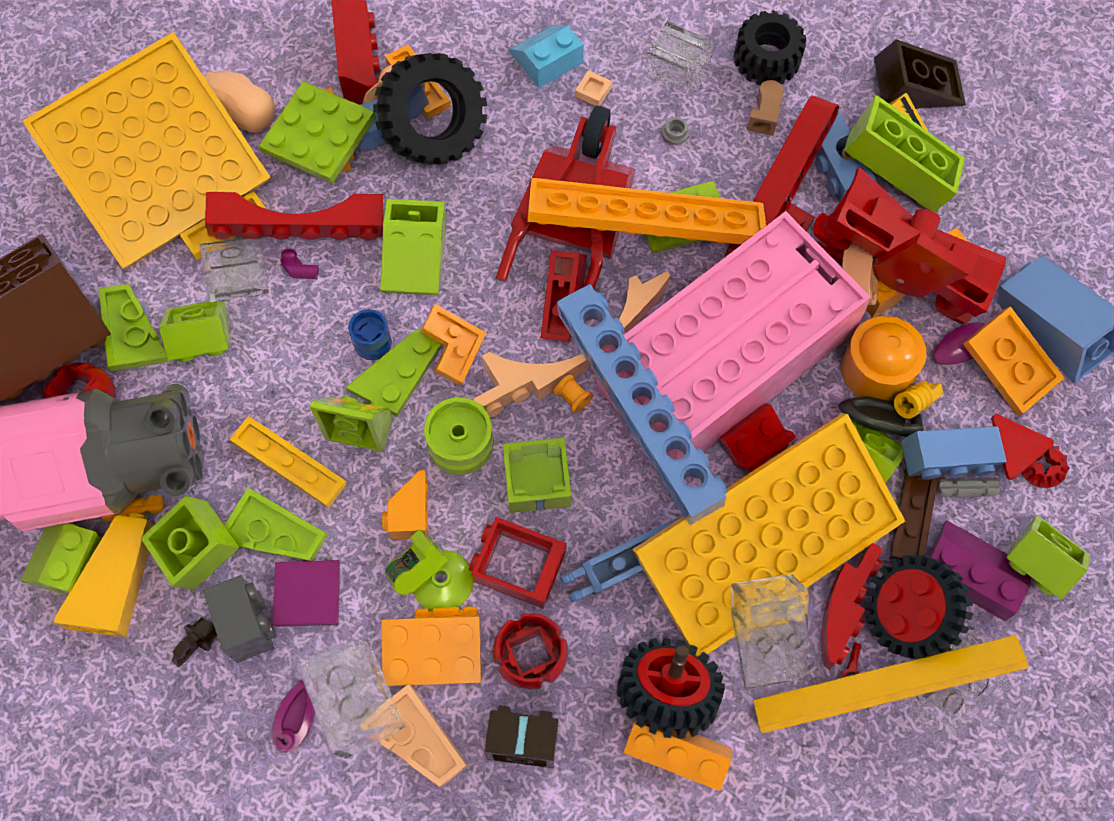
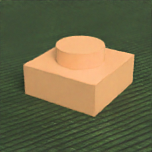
M587 71L575 90V97L594 106H600L612 88V81Z

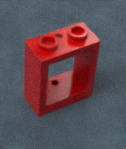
M495 517L492 526L487 524L481 538V542L484 545L480 554L475 553L471 560L469 571L472 572L473 582L544 609L567 552V543ZM501 535L549 553L534 592L485 574Z

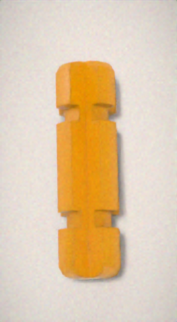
M162 495L149 496L148 499H145V497L133 499L122 513L102 516V519L105 522L113 521L116 515L128 516V513L146 515V512H150V514L161 513L165 508Z
M475 606L464 607V610H459V607L433 608V611H429L428 608L416 609L415 618L478 616V610Z

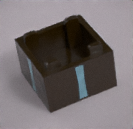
M502 705L498 706V711L490 710L484 751L487 760L554 768L559 719L552 718V712L540 711L539 716L511 713L509 706Z

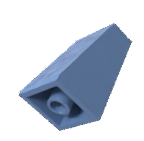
M1043 255L1034 262L1025 264L1019 273L1012 278H1006L998 288V305L1003 310L1011 306L1048 357L1073 383H1076L1114 354V306Z

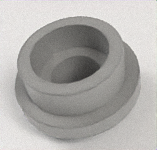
M671 118L662 127V136L670 144H682L689 137V126L681 118ZM672 130H678L680 133H679V134H675V133H672L671 131H672Z

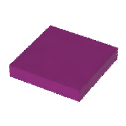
M340 561L275 562L272 625L274 627L339 625Z

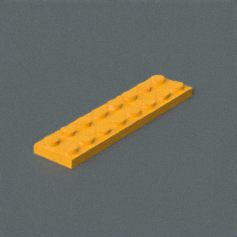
M531 178L527 222L741 245L766 227L764 205L760 202Z

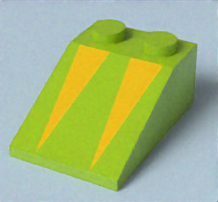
M342 396L341 398L327 397L311 401L310 409L325 440L384 452L393 421L391 411L385 405L371 402L370 405L359 403L356 399L348 396Z

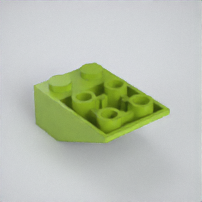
M387 198L383 223L381 292L439 295L447 225L445 202Z

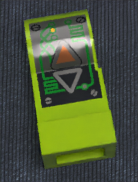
M420 529L410 537L414 544L400 558L389 562L385 569L386 578L400 595L414 592L448 561V558L438 545Z

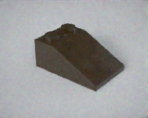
M897 39L874 57L880 97L887 103L907 93L916 109L966 105L958 65L955 59Z

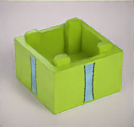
M565 437L503 444L510 513L571 507L572 495Z

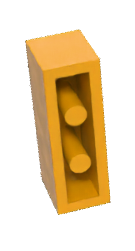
M638 715L636 716L623 753L715 790H721L732 761L731 747L700 735L691 737L688 731L683 739H678L675 730H673L671 738L663 737L664 729L658 728L655 735L649 732L651 724L646 723L643 728L636 725Z

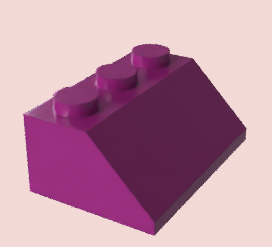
M948 520L944 523L927 555L928 558L947 564L953 568L952 571L959 573L963 578L960 582L966 584L970 592L965 593V596L972 598L973 604L1003 621H1007L1017 614L1031 585V576L1028 574L1021 575L1015 571L1009 564L1010 560L1006 558L1007 553Z

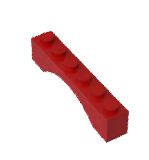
M206 192L205 226L208 236L218 239H228L230 236H243L246 239L273 237L284 240L289 237H302L307 240H315L319 237H332L335 240H345L348 237H358L363 240H375L377 237H383V194H353L343 202L328 209L312 213L291 214L262 208L246 200L237 192Z

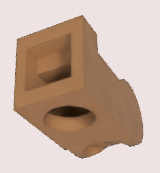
M768 80L761 84L757 96L759 110L751 109L747 126L748 131L774 136L783 96V87L779 82Z

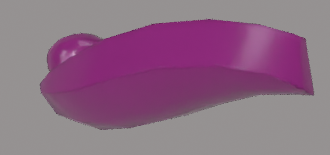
M981 322L969 323L954 329L938 344L934 351L933 361L940 365H953L974 359L963 343L985 324Z
M303 679L293 686L276 710L272 728V739L274 746L281 752L287 753L297 749L308 736L314 723L317 697L315 687L309 679Z

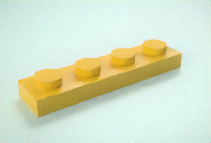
M250 416L244 420L229 439L233 445L327 508L332 505L347 485L343 478Z

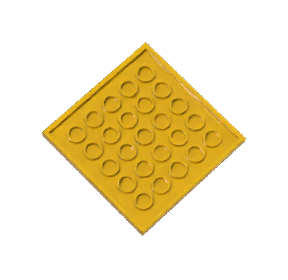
M174 31L22 120L123 270L180 236V233L205 219L206 192H237L244 197L271 180V177Z

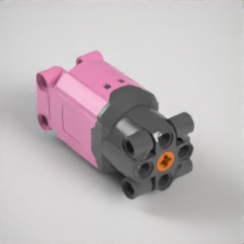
M171 384L161 394L119 401L99 389L1 406L0 520H7L16 528L22 531H29L122 513L138 493L162 489L171 496L184 494L189 489L191 483L202 479V462L204 460L203 450L199 447L200 432L198 422L188 405L190 401L188 390L182 385Z

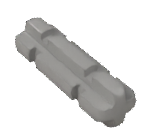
M980 478L956 479L955 481H952V479H940L937 483V494L939 497H951L953 494H955V497H980V494L996 496L1000 491L999 481L996 478H985V481H982Z

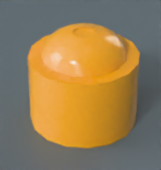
M878 316L866 320L857 327L841 358V373L845 384L859 397H873L894 401L896 395L910 388L920 374L926 362L925 343L921 334L910 323L898 317Z

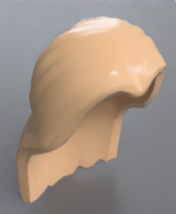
M228 70L206 72L204 78L237 127L251 133H259L272 124L275 115V104L266 90L254 85L244 74Z

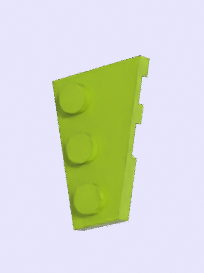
M129 284L98 288L102 320L111 333L106 337L105 341L107 364L110 372L170 362L168 361L165 348Z
M416 329L345 387L346 391L369 403L383 404L390 409L392 415L398 417L443 345L421 333L419 329Z
M250 488L246 489L224 525L241 548L306 561L314 560L329 535Z

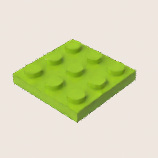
M303 81L260 143L259 148L266 155L333 184L376 119V116L370 109Z

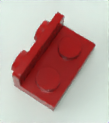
M764 403L719 439L733 464L739 469L752 472L765 464L773 455L784 451L796 436L793 431L784 429L772 405Z

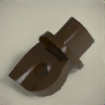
M202 617L192 626L187 624L184 627L188 636L180 641L173 650L172 662L178 668L187 661L198 647L209 651L212 648L210 643L218 636L215 627Z

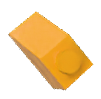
M419 470L388 501V512L382 513L383 531L388 532L391 540L411 539L410 537L419 529L428 536V478L426 470Z

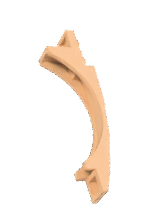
M668 271L643 284L637 275L629 278L627 300L619 318L625 333L643 319L667 290L670 281ZM610 344L604 345L601 349H606ZM488 352L482 355L483 367L495 387L475 397L473 401L481 404L489 414V417H494L503 411V406L513 401L514 403H520L527 399L531 391L540 400L553 392L556 385L565 376L572 374L577 377L587 370L590 365L583 353L559 362L531 364L512 361Z

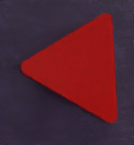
M999 414L991 417L993 427L998 426L1007 460L1003 464V468L1008 480L1017 477L1054 445V441L1051 438Z

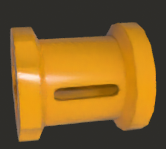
M569 374L556 385L553 393L556 396H561L572 406L571 411L577 414L590 403L594 395L591 391L586 392L575 381L576 377Z

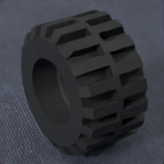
M761 11L759 16L753 14L749 20L746 19L742 23L735 46L734 63L736 67L739 66L738 72L741 75L747 74L746 80L749 82L752 79H756V85L761 86L764 81L774 80L782 85L785 83V79L790 81L794 73L797 74L806 47V35L803 34V27L797 26L798 21L794 18L789 19L788 14L783 13V15L777 14L778 11H772L771 13ZM760 45H772L780 50L768 51L760 47Z

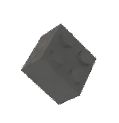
M239 575L203 590L222 650L236 663L274 649L271 639L276 638V633L270 619L267 620L261 611L266 608V604L260 590H256L253 582L247 583Z

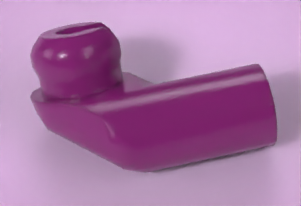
M287 248L281 252V266L290 277L318 279V265L302 264L299 258L296 257L297 252L294 249Z

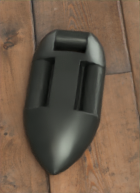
M873 397L848 398L838 405L842 413L848 414L851 420L870 430L908 437L916 431H924L922 415L920 413L910 419L903 418L897 413L894 402ZM905 419L910 420V424H906Z

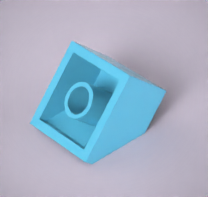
M552 25L509 49V52L537 87L540 88L583 63L584 44L569 26Z

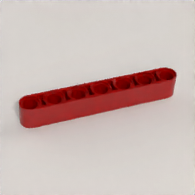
M811 95L807 100L753 202L763 203L766 226L787 211L839 111L838 104ZM730 243L725 257L741 246V244Z

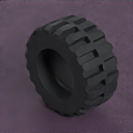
M425 53L406 57L405 60L398 61L392 65L390 72H385L381 78L383 82L381 87L376 88L375 96L378 97L377 104H373V113L378 115V120L375 121L377 130H382L384 134L382 139L386 144L393 147L392 151L413 162L442 165L448 164L450 160L456 161L462 158L463 152H470L475 147L474 139H480L484 132L479 129L480 125L487 121V115L482 114V106H487L486 97H481L479 91H482L484 88L480 81L473 79L475 73L470 67L464 68L462 61L457 58H449L447 54ZM424 82H435L443 86L448 92L453 106L452 118L448 127L443 133L434 137H427L417 133L412 127L407 114V103L411 92L417 85Z

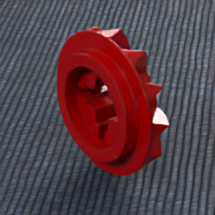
M1059 446L1049 448L1021 472L1029 483L1040 488H1052L1066 479L1065 477L1070 467L1067 466V455L1062 454ZM1044 454L1047 463L1052 464V466L1046 469L1045 473L1043 465L1037 462L1043 458Z

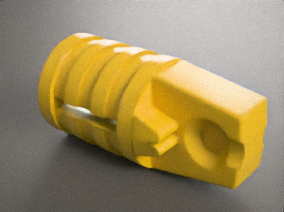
M927 381L916 383L896 395L894 399L895 410L903 418L910 419L930 408L934 401L943 395L942 384L927 383Z

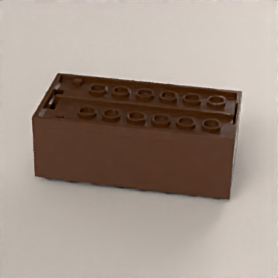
M43 233L0 258V402L5 399L11 400L16 398L23 392V388L32 382L38 383L45 380L51 375L52 370L58 366L71 364L79 357L81 352L89 347L96 348L106 341V337L111 334L91 301Z

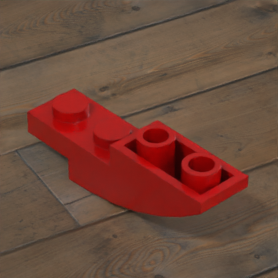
M871 543L866 549L856 568L847 562L843 565L829 593L821 632L823 666L829 670L836 663L841 666L850 651V648L846 646L851 636L856 638L865 624V621L860 619L865 609L858 604L861 603L867 592L868 587L864 586L868 576H876L883 564V561L878 559L883 549L874 543Z

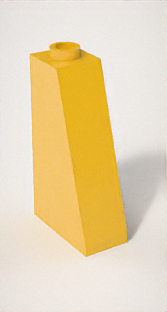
M128 513V516H115L56 614L55 624L68 630L127 637L149 550L141 540V537L153 527L147 520V516L139 513Z

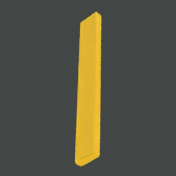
M1013 635L756 699L753 702L759 727L763 734L1028 669L1029 666L1017 636Z

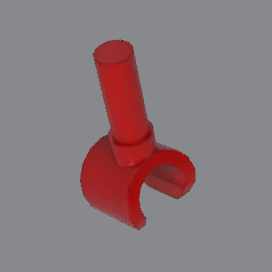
M853 644L850 662L847 669L841 672L840 678H844L848 672L854 675L860 674L857 668L861 644Z

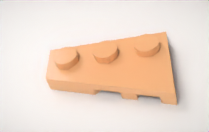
M410 684L356 725L439 787H443L469 766Z

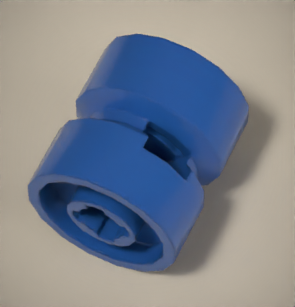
M371 309L361 310L353 315L349 321L348 329L357 354L365 360L374 361L382 358L390 351L392 345L386 318L382 313Z

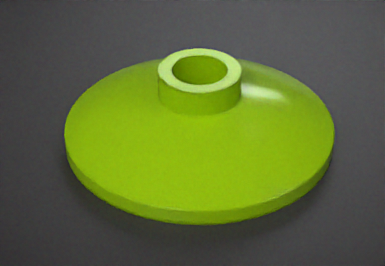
M442 550L448 561L413 592L416 600L429 610L433 611V608L459 607L468 599L472 592L474 582L472 580V572L469 571L470 565L464 557L453 551ZM440 573L447 575V580L443 583H438L435 580L436 576Z

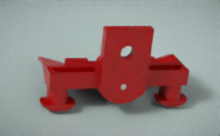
M860 167L856 169L849 189L836 206L834 212L829 216L824 213L819 214L813 227L815 237L836 250L845 251L854 243L856 246L877 257L873 271L877 278L889 288L906 295L921 298L936 292V309L947 318L961 324L968 323L972 316L976 317L988 311L1006 264L1005 256L938 230L941 218L935 212L928 209H918L912 216Z

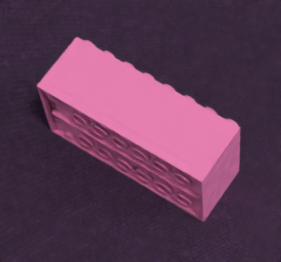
M785 211L623 336L628 343L633 342L641 354L639 361L645 370L650 368L658 381L656 387L661 395L666 394L672 401L675 408L673 414L678 422L684 421L692 434L690 440L696 450L701 448L706 452L720 441L719 438L761 405L769 402L851 337L859 326L871 297ZM609 345L603 351L613 352L617 348L614 345ZM622 370L617 375L626 379L633 376V373L629 370ZM596 376L597 389L619 413L613 401L611 400L608 393L606 392L603 385ZM638 396L633 400L638 405H646L650 402L645 396ZM655 422L650 428L655 432H663L667 429V426L661 422ZM671 449L667 452V455L675 460L685 456L679 449Z

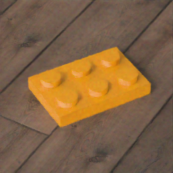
M1011 306L1002 310L963 343L1016 415L1025 413L1064 379V376Z
M480 616L381 620L383 686L481 683Z

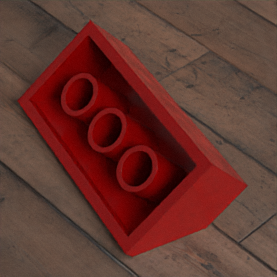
M331 0L338 77L343 97L361 105L363 104L365 94L378 83L379 78H376V72H381L379 57L373 54V50H378L376 33L371 34V29L376 28L374 12H368L366 0Z

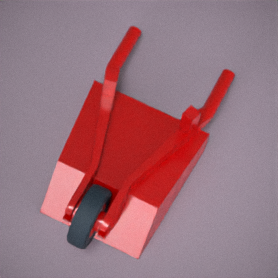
M595 106L589 119L581 117L570 150L558 146H552L544 150L532 178L631 188L636 169L609 161L617 127L614 125L609 126L611 118L610 109ZM530 181L511 223L512 232L495 278L499 281H507L518 245L527 234L591 253V265L583 287L591 284L595 290L603 266V257L612 259L619 231H599L592 228H570L564 225H542L536 222H527Z

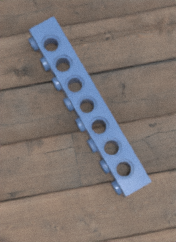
M591 284L557 301L558 315L689 525L723 507L726 501L725 494L727 493L724 482L718 475L714 477L707 466L710 463L706 454L701 448L696 450L690 440L692 434L684 421L678 422L673 414L675 408L672 401L666 394L661 395L656 387L658 381L650 368L645 370L639 361L641 354L633 342L628 343L623 336L625 334L624 327L617 317L612 318L607 311L609 305L601 292L596 293ZM591 319L600 322L599 325L594 327L588 326L585 323ZM610 344L614 345L617 349L613 352H605L601 348L604 345ZM622 370H629L633 373V376L624 379L619 377L617 373ZM638 396H645L650 402L646 405H638L633 400ZM655 422H661L667 426V429L663 432H655L650 426ZM671 449H679L685 456L675 460L670 458L667 452ZM689 476H696L701 480L702 484L699 487L693 488L688 486L684 480Z

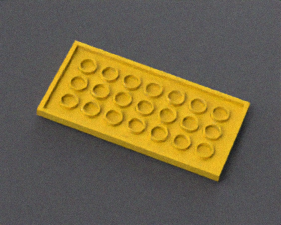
M842 413L729 486L725 494V504L720 509L692 525H689L683 516L632 549L688 647L690 648L691 644L697 647V656L703 652L708 655L870 546L871 543L876 542L904 523L905 519L849 415Z

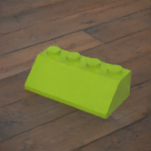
M877 95L873 97L850 131L844 149L853 159L860 161L876 175L883 177L893 184L896 189L903 191L928 210L936 212L957 195L965 157Z

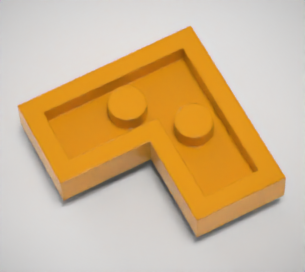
M434 304L420 330L421 333L445 346L433 372L457 385H461L469 372L486 332L441 306Z

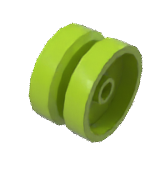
M454 397L437 404L426 417L424 435L430 458L439 469L449 474L466 475L474 473L486 465L493 452L494 437L489 414L481 404L469 398Z

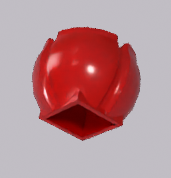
M86 362L62 365L52 373V381H47L43 390V399L65 395L73 381L81 380L87 383L83 391L99 389L116 398V388L107 373Z
M536 613L521 614L517 621L508 620L499 629L493 644V659L496 664L501 666L498 670L500 675L509 684L525 690L540 689L543 682H549L550 684L554 682L565 668L568 657L567 640L560 637L562 633L561 628L552 619ZM539 636L550 661L522 673L511 648Z

